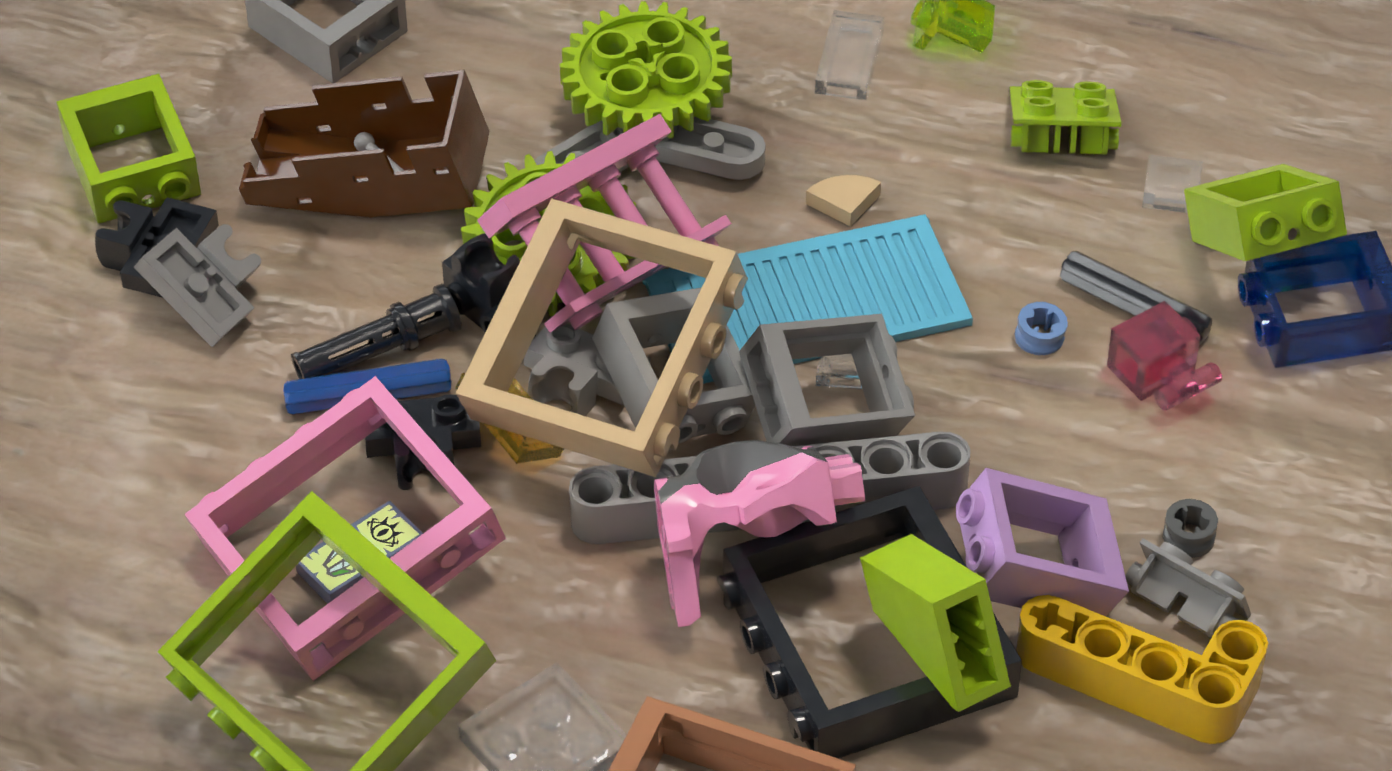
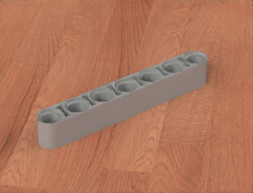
M931 432L792 446L802 449L804 446H813L824 458L849 454L852 457L853 463H858L861 466L865 501L835 506V513L916 486L921 487L933 510L947 509L956 506L960 495L968 489L970 447L967 441L960 435L951 432ZM697 456L664 459L656 477L615 464L582 469L573 476L569 486L570 517L573 533L580 540L589 544L659 538L654 480L682 475L692 465ZM723 522L709 529L708 533L742 529Z

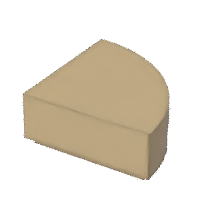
M859 175L830 177L814 184L806 191V204L851 227L881 195V182Z

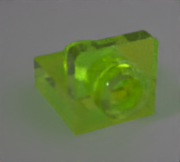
M919 0L910 20L911 25L915 26L913 46L924 50L934 35L939 33L955 43L963 44L982 53L992 41L995 5L985 0Z

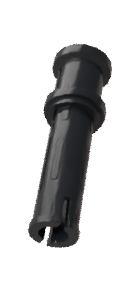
M439 284L433 287V293L405 305L399 301L391 304L390 308L386 310V316L341 333L301 352L292 353L291 360L299 379L332 375L397 347H400L402 350L408 349L409 351L419 347V341L447 329L452 333L461 330L462 322L451 293L444 284ZM431 313H434L433 316L428 317V318H426V319H423V320L417 322V320H418L419 318H422V317L427 316V315H429V314H431ZM391 330L392 333L382 337L383 333ZM368 340V343L328 359L332 354Z

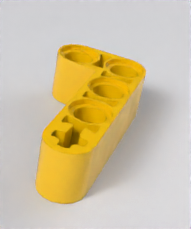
M1040 595L1029 599L1022 606L1016 652L1022 660L1021 665L1032 673L1199 742L1218 744L1231 739L1236 733L1259 690L1268 641L1266 634L1255 624L1244 620H1232L1221 624L1217 628L1203 654L1200 655L1062 598Z

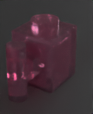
M1166 301L1111 328L1107 367L1140 401L1154 395L1157 405L1162 410L1167 411L1222 381V373L1213 362H1209L1195 370L1200 335L1189 319L1181 317Z

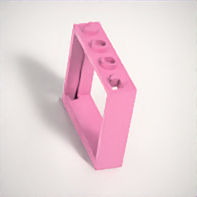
M376 376L360 388L350 391L339 403L313 422L301 426L292 437L267 455L254 460L245 471L217 491L206 495L198 505L184 514L202 544L226 574L230 576L245 561L227 539L230 535L387 422L460 505L459 508L389 559L429 594H432L506 539L489 504ZM478 526H480L477 530H475L474 532H472V533L469 535V533H470L471 531H473L475 528H477ZM365 577L300 625L293 621L272 593L255 608L312 681L316 680L405 614ZM322 642L321 645H319L313 651L309 652L311 649H313L315 646Z

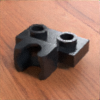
M167 197L157 214L153 216V211L150 207L126 201H117L114 203L113 208L118 216V230L101 228L96 231V254L104 267L120 271L123 288L163 298L134 266L147 252L176 228L197 248L219 226L217 210Z
M486 233L470 239L459 247L453 255L442 262L444 285L451 293L459 314L465 315L483 329L484 333L520 263V259L516 255H512L507 259L506 265H504L494 252L492 238L489 239Z
M448 394L435 398L397 400L453 465V450L481 447L479 421L472 420L457 395ZM387 422L365 437L367 458L395 455L398 487L401 490L411 489L413 487V477L421 471L428 470Z

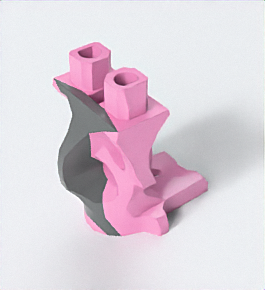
M750 440L728 443L702 451L682 475L655 479L654 493L657 527L663 552L670 605L675 611L678 627L689 626L701 617L699 602L700 558L704 538L709 529L716 524L724 522L739 527L754 536L766 538L776 537L807 519L816 526L833 524L837 522L835 506L865 501L861 466L858 463H853L852 457L849 454L824 458L813 446H804L802 449L785 444Z

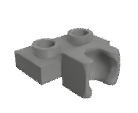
M228 224L220 225L197 248L176 228L147 252L134 266L211 347L217 344L254 309L253 305L237 289L261 265V258L255 253L250 254L243 260L233 259L227 254L224 247L225 241L233 232Z
M565 324L551 333L545 326L532 340L524 357V366L532 368L528 382V399L544 404L552 400H563L571 405L570 412L586 416L595 406L596 395L621 405L624 404L592 339L593 334L581 329L574 330L572 325ZM646 356L650 363L651 357Z

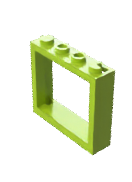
M311 491L157 652L173 668L165 678L190 701L200 693L214 707L207 716L232 740L242 732L257 745L249 755L266 771H314L200 666L320 540H323L455 656L448 666L349 770L394 771L497 660L487 644Z

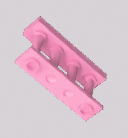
M661 114L652 117L502 197L477 220L489 239L509 228L514 236L520 234L528 247L539 224L538 221L542 218L539 212L547 208L551 198L582 207L578 200L582 197L579 190L589 185L593 192L599 191L616 217L648 226L617 179L621 176L618 169L628 164L632 172L635 170L639 171L681 236L719 246L714 237L732 224L728 217L724 215L701 228L656 159L660 153L655 146L672 132ZM580 242V245L605 283L585 294L567 268L556 291L566 306L545 322L544 325L550 333L569 322L574 330H577L603 313L599 306L600 304L667 266L644 260L624 271L611 250Z

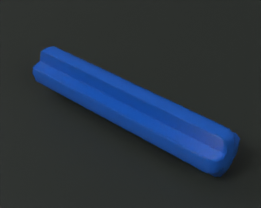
M435 359L291 380L284 383L283 387L285 406L288 413L292 415L328 410L339 403L350 391L360 388L375 376L395 399L448 392L451 390L452 384L450 367L447 360Z

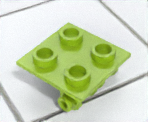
M1029 80L1023 82L1022 86L1009 87L1013 124H1022V126H1011V147H1021V152L1048 153L1050 125H1054L1053 153H1059L1062 125L1069 126V154H1075L1077 126H1081L1080 154L1107 155L1108 149L1118 150L1119 128H1109L1121 127V118L1114 89H1106L1104 84L1090 81L1076 83L1074 88L1053 87L1052 83L1042 80Z

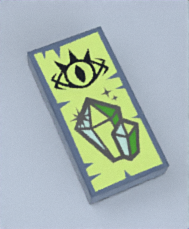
M390 500L351 524L388 558H391L423 534ZM324 541L315 546L296 565V572L327 604L364 578Z

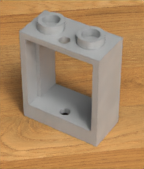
M245 0L248 27L333 84L408 31L405 0H350L357 7L326 29L321 28L289 7V5L297 0Z
M701 288L606 304L592 339L635 429L658 382L643 348L676 343ZM727 325L725 327L726 339L720 355L716 359L711 358L707 366L717 389L702 392L696 406L693 409H687L679 427L680 438L678 444L687 441L691 437L718 433L727 435L734 433L746 426L753 412L755 402L740 357V350Z
M882 314L762 324L758 326L739 351L767 442L788 446H801L897 436L915 416L913 395L910 388L905 385L897 361V346L894 338L888 333ZM852 354L870 412L810 418L792 359Z

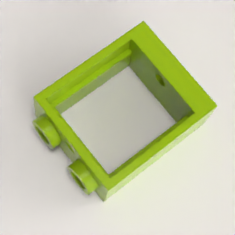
M159 73L56 101L65 144L98 224L118 218L113 208L114 203L117 201H126L156 208L162 206L167 197L181 201L202 195L195 154ZM159 128L163 129L173 153L107 172H99L90 147ZM146 195H152L148 199H143Z
M1286 164L1184 189L1192 241L1242 261H1249L1347 235L1339 181ZM1295 228L1297 235L1293 240H1289L1288 232L1290 229Z

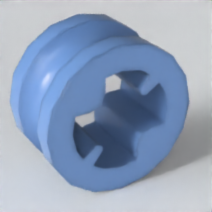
M1047 302L1027 304L1018 315V325L1014 333L1015 341L1027 353L1034 355L1054 353L1062 347L1065 340L1064 335L1068 327L1067 317L1060 308ZM1032 325H1044V331L1048 328H1051L1049 333L1038 332L1039 327L1036 326L1032 329Z

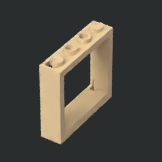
M551 198L456 391L457 397L472 420L656 477L669 448L676 450L680 438L679 427L687 409H693L700 399L703 389V375L711 358L716 359L724 347L726 339L725 327L733 310L739 309L745 301L742 291L748 277L737 251ZM580 242L706 278L635 431L508 393L510 385Z

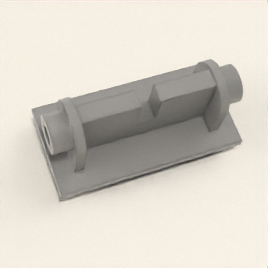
M1142 538L1140 545L1146 561L1143 565L1134 562L1125 575L1127 584L1132 586V594L1141 597L1167 613L1179 595L1187 598L1177 614L1178 619L1212 638L1214 632L1221 624L1238 620L1233 616L1235 612L1247 619L1250 617L1251 612L1246 597L1242 594L1244 588L1236 580L1217 570H1214L1209 576L1193 567V559L1178 547L1167 542H1163L1158 547Z

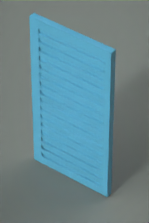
M924 214L739 253V259L748 277L742 291L745 301L739 309L733 310L727 326L740 350L758 326L762 324L882 314L888 333L894 338L895 342L972 326L973 317L930 225V220ZM668 268L658 271L642 282L646 286L649 296L701 288L706 278ZM676 343L668 344L670 352H672ZM829 356L792 359L793 364ZM706 368L703 375V384L714 382L708 368Z

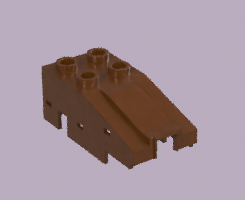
M457 70L425 74L424 78L432 98L412 100L401 76L312 86V91L317 102L264 107V113L260 114L254 138H251V142L260 159L257 170L255 172L251 162L243 165L245 169L239 191L245 204L370 218L473 207L472 193L474 190H477L490 131L466 71ZM385 103V106H375V107H374V105H373V104ZM323 125H329V126H330V127H326V128H318V126H323ZM362 132L370 133L375 139V145L379 149L358 151L354 146L355 137ZM388 157L404 171L394 172Z

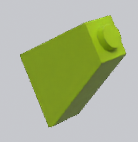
M912 534L860 557L873 611L952 708L958 712L1011 687L985 578Z

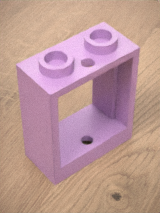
M985 468L970 488L963 491L956 503V518L961 526L966 551V566L986 579L992 602L1022 608L1031 598L1040 595H1051L1107 616L1129 592L1106 498ZM1010 524L1057 535L1064 564L1016 553Z

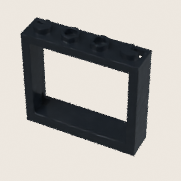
M920 486L836 512L837 522L833 524L816 526L813 522L808 521L776 537H759L723 549V575L717 576V581L724 593V605L728 610L736 609L741 619L740 631L747 650L750 654L759 653L764 663V678L771 696L775 700L783 699L788 709L787 719L793 738H800L801 742L805 741L808 749L839 759L1018 697L1022 660L994 614L1011 687L958 712L951 707L929 678L924 677L828 710L761 584L871 547L904 538L910 534L967 567Z

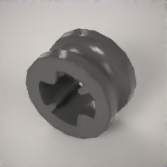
M1183 499L1173 503L1166 512L1163 531L1164 542L1178 547L1191 558L1201 557L1209 553L1215 543L1218 525L1216 511L1209 504L1196 499ZM1186 524L1196 525L1195 533L1184 531Z

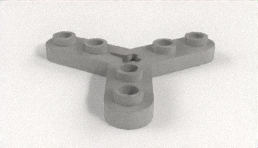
M693 117V131L690 132L680 125L674 126V137L670 139L665 137L655 146L660 153L656 157L659 162L729 179L742 180L751 178L759 174L765 165L766 144L758 132L713 119L705 121ZM601 120L549 151L553 152L556 164H563L570 153H575V158L619 136L623 133V128L617 127L612 133L605 135L603 134V121ZM547 152L534 160L537 165L544 164ZM627 164V165L621 167V168L618 169V170H619V172H621V171H623L624 169L628 168L629 166H628V164Z

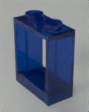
M1377 231L1345 235L1246 261L1245 273L1238 275L1237 286L1240 301L1244 307L1250 306L1254 315V332L1257 343L1260 347L1267 348L1275 368L1392 350V265ZM1352 282L1365 311L1287 323L1275 293Z

